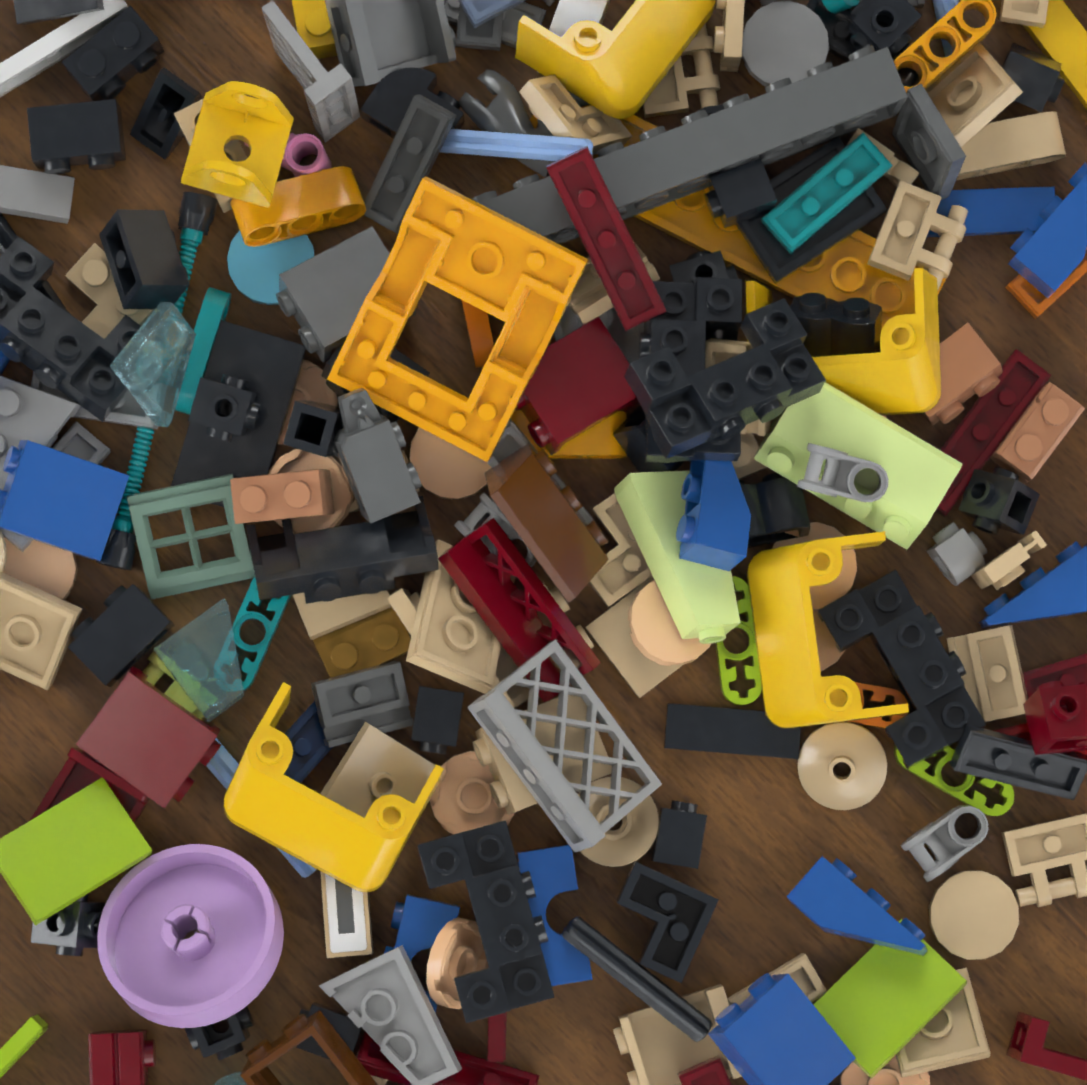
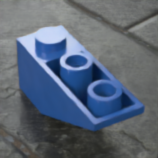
M1086 162L1068 181L1074 187L1064 200L1056 195L1039 214L1045 220L1035 233L1027 228L1010 247L1016 255L1008 265L1047 298L1059 288L1085 257L1087 248Z
M691 460L690 473L684 480L681 492L682 499L686 500L685 513L679 521L676 532V539L681 542L679 559L730 571L747 557L751 522L749 507L732 461Z
M1077 541L1055 556L1059 562L1057 566L1047 573L1040 567L1019 583L1024 590L1013 598L1009 599L1004 593L983 609L988 616L978 622L981 627L1087 612V544L1081 547Z
M822 856L786 896L797 909L824 932L922 956L928 951L926 945L921 942L926 935L906 917L899 923L886 912L891 904L874 889L870 888L864 893L852 882L857 875L838 858L831 864Z

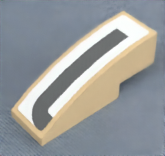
M321 872L327 958L373 954L370 893L359 892Z

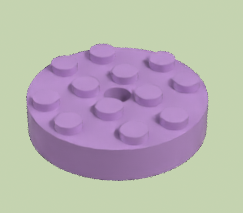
M187 844L165 849L146 858L120 880L110 894L101 914L97 935L98 953L107 979L122 999L135 1012L160 1025L175 1028H195L214 1024L229 1018L250 1004L260 994L278 965L283 947L284 927L281 910L274 894L261 874L250 862L222 847L206 844ZM197 929L200 932H195L190 938L183 939L192 930Z

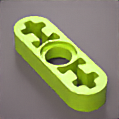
M732 576L735 592H742L743 599L737 601L739 615L746 613L747 622L740 621L741 623L735 628L745 631L749 638V645L743 653L733 654L725 648L723 641L716 642L715 644L722 694L730 703L743 706L754 702L759 697L762 686L749 586L743 579ZM751 657L752 666L744 665L743 672L746 680H753L754 688L747 690L746 698H739L738 691H730L729 682H733L737 678L736 666L726 669L725 660L742 661Z
M894 745L895 760L903 769L962 803L979 809L986 816L1002 815L1012 807L1014 790L1010 784L981 778L977 781L978 784L985 788H993L996 784L1001 787L999 795L1004 798L1001 805L992 804L990 808L984 805L987 798L980 792L972 790L971 798L964 795V792L972 786L975 780L974 775L966 774L964 782L957 787L947 785L942 779L941 771L943 766L948 761H951L955 750L951 747L942 750L944 755L934 764L931 776L925 772V769L931 765L926 761H922L907 769L903 763L904 759L896 745Z

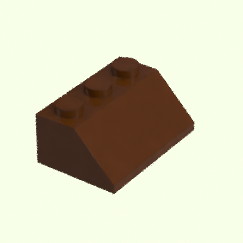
M527 443L523 448H519L499 462L500 464L485 472L489 493L569 603L578 596L609 560L604 545L609 540L595 520L587 524L578 510L584 506L570 485L562 489L552 475L557 473L558 469L543 449L536 453L532 446Z

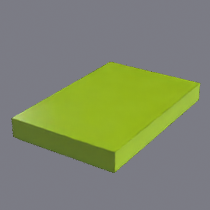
M102 777L0 838V873L36 926L151 855L152 849Z
M923 939L921 942L926 945L928 950L924 956L875 944L814 1004L815 1008L856 1057L853 1062L871 1079L967 985V980Z

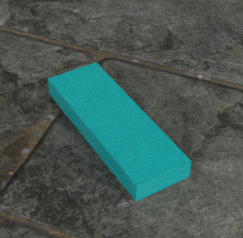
M863 132L765 215L761 222L789 254H792L889 171L893 165Z

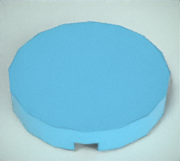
M239 230L231 241L227 255L229 275L238 291L252 302L263 305H279L276 298V293L279 292V274L314 257L315 252L307 235L263 246L251 247L245 245Z

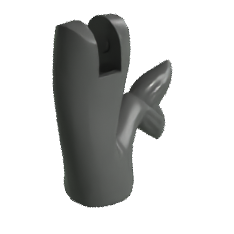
M486 69L477 77L491 94L497 95L487 108H485V105L480 100L474 99L466 91L458 101L464 112L482 131L553 136L539 119L537 128L533 127L517 89L504 76L494 70ZM568 91L580 107L590 105ZM515 158L544 178L550 176L546 166L555 162Z

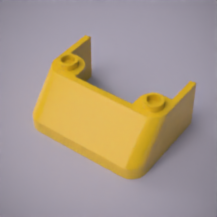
M635 0L612 31L595 21L583 20L570 26L562 37L557 36L523 15L518 22L515 58L544 76L555 74L566 90L606 115L617 119L628 118L641 108L711 17L716 0Z
M914 268L915 314L897 315L890 318L884 324L880 334L881 352L812 357L825 377L826 383L880 415L927 412L937 404L941 396L937 278L924 268ZM746 281L747 313L772 303V291L756 281Z
M885 531L818 539L759 552L750 561L747 569V578L764 709L767 718L774 725L780 728H796L901 715L909 712L908 703L862 709L860 691L854 681L841 675L821 677L810 587L829 584L839 576L843 566V550L879 546L886 541Z
M283 682L250 739L224 797L225 814L238 827L359 892L375 891L386 881L435 792L444 768L435 765L415 803L398 795H384L373 802L365 818L284 775L292 761L293 747L289 738L281 731L275 729L290 702L291 686Z

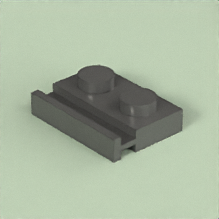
M398 661L311 683L320 726L324 732V743L329 748L353 742L365 722L383 733L414 724L408 707L410 704L401 663Z

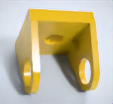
M230 81L205 93L181 183L269 208L292 128L293 116L277 95L265 88L250 83ZM232 140L244 141L249 146L251 154L244 161H232L224 152L226 144Z

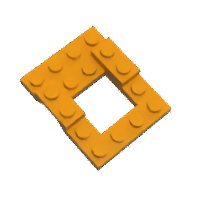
M425 176L422 178L402 220L397 240L380 275L366 296L327 380L350 392L355 389L364 388L375 405L488 462L529 380L533 377L589 259ZM427 283L505 322L469 398L390 358L408 318L413 314Z

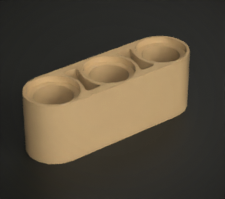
M1042 112L988 123L961 147L966 158L956 181L1044 164L1064 158L1066 152L1057 112Z

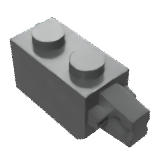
M364 388L355 389L338 397L344 428L337 431L333 443L361 515L367 521L373 523L421 503L416 489L422 487L421 481L412 462L405 463L400 448L405 447L406 442L396 421L390 423L389 419L378 412Z

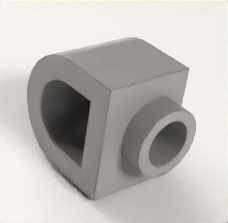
M954 522L932 537L936 544L927 550V553L939 570L954 586L959 585L986 565L983 555L987 553V549L980 538L972 531L967 534L964 528L959 529Z

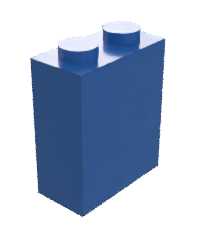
M20 440L18 447L11 446L3 466V471L9 474L3 490L0 489V528L92 560L100 561L129 475L29 440Z
M766 973L758 978L748 988V992L751 995L740 1005L733 1003L725 1008L715 1019L718 1025L708 1033L748 1085H828L856 1059L788 973L772 976Z

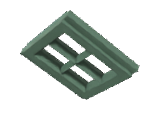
M233 473L127 495L130 515L151 599L255 577L245 523L235 524L230 483V479L234 478ZM223 501L228 525L195 531L190 508ZM181 510L186 533L153 540L148 516ZM230 533L235 557L202 563L197 540ZM189 542L194 565L161 572L156 548Z

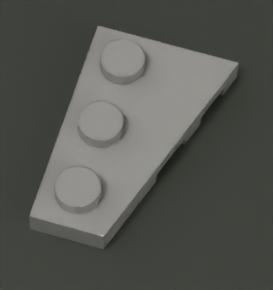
M0 376L1 490H3L9 474L3 471V466L10 447H18L20 440H29L51 448L58 438L57 434L68 419L74 417L81 408L78 403Z
M403 945L319 985L329 997L333 996L349 1013L347 1016L358 1028L362 1027L381 1047L380 1051L412 1085H432L462 1070Z

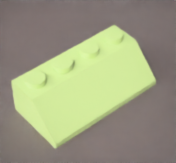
M826 382L820 393L786 407L773 420L770 425V432L765 435L754 457L756 461L795 484H798V481L804 479L810 457V452L807 450L808 443L846 452L849 456L881 465L888 476V488L879 500L861 502L838 495L834 497L810 490L807 491L874 531H885L886 538L906 550L926 527L962 466L961 462ZM824 459L819 475V480L822 479L824 468L826 465V459ZM871 468L860 470L854 478L856 490L861 494L873 493L879 485L878 474Z

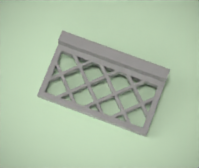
M271 0L262 7V12L274 50L303 87L314 128L326 143L360 117L352 77L341 63L327 72L275 2Z
M556 639L548 643L488 693L480 696L467 707L574 852L596 845L606 836L604 833L662 785ZM549 656L552 657L560 668L559 685L539 682L541 662ZM531 671L530 680L522 679ZM513 685L529 688L527 711L514 709L503 693ZM539 690L559 693L557 716L537 713ZM568 695L579 696L586 703V721L566 718ZM536 721L556 724L554 748L541 746L535 738ZM566 726L585 729L584 753L564 750ZM595 731L608 733L614 741L613 758L593 754ZM563 757L583 760L581 784L570 783L562 774ZM593 762L612 765L610 789L591 786ZM622 767L634 769L645 785L635 793L620 791ZM590 794L610 797L608 816L600 823H598L589 810ZM619 798L627 799L619 806Z

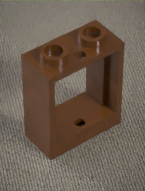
M320 1010L308 1018L304 1014L295 1017L282 1029L284 1035L274 1042L270 1043L268 1039H264L255 1045L246 1054L248 1061L240 1074L247 1085H282L268 1068V1065L310 1036H313L350 1085H378Z

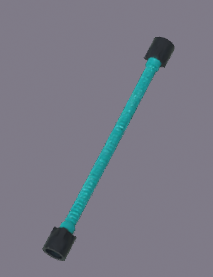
M183 192L179 209L178 229L181 230L179 239L183 245L180 246L181 251L178 253L182 265L187 270L188 280L191 279L189 275L192 274V264H194V258H196L194 253L197 252L196 248L201 244L203 235L208 236L218 203L217 199L195 192ZM186 292L181 295L170 310L164 312L166 316L163 317V320L165 322H162L163 327L160 329L162 333L159 334V339L162 342L159 353L155 356V360L152 363L154 366L151 367L153 371L150 372L152 376L149 377L150 382L166 384L164 379L168 377L166 375L169 373L167 368H170V357L173 356L171 352L174 351L172 346H175L174 341L177 339L175 336L178 334L176 330L179 329L177 324L181 322L179 319L182 317L180 313H183L181 308L184 307L183 302L186 300L184 298L187 296ZM137 427L139 432L136 433L137 438L134 439L136 442L133 444L135 449H132L134 454L130 456L132 458L129 461L131 465L128 466L130 471L126 473L129 475V479L121 499L122 504L119 505L121 510L117 511L119 515L116 516L102 558L100 561H96V563L128 571L132 570L135 557L136 536L133 534L134 527L127 495L140 493L139 490L142 488L140 484L143 483L141 478H144L142 473H145L144 467L147 466L145 462L148 461L146 456H149L147 451L151 449L149 445H152V441L150 440L153 439L152 434L155 432L153 429Z

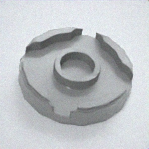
M793 1L772 2L758 9L747 21L743 32L742 58L745 62L744 65L749 74L763 86H768L785 78H790L792 83L807 78L808 70L825 63L829 51L828 32L820 17L807 6Z

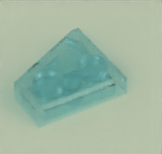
M172 302L159 303L110 365L111 369L154 424L161 427H168L172 422L196 337L194 330Z
M224 598L154 648L156 655L208 723L245 696L229 605Z

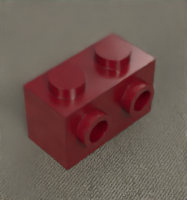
M1087 680L1080 682L1078 685L1064 686L1061 681H1052L1039 685L1036 688L1037 691L1023 704L1035 755L1087 750Z

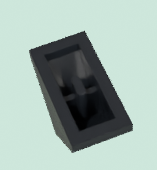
M166 68L161 69L130 135L166 160L184 137L174 113L203 99L200 92Z

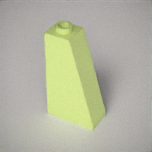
M690 471L629 473L614 488L615 496L681 638H699V642L702 644L723 641L726 639V634L741 623L731 570L726 571L679 559L681 542L677 541L676 532L679 521L685 513L686 500L682 499L681 492L684 480Z

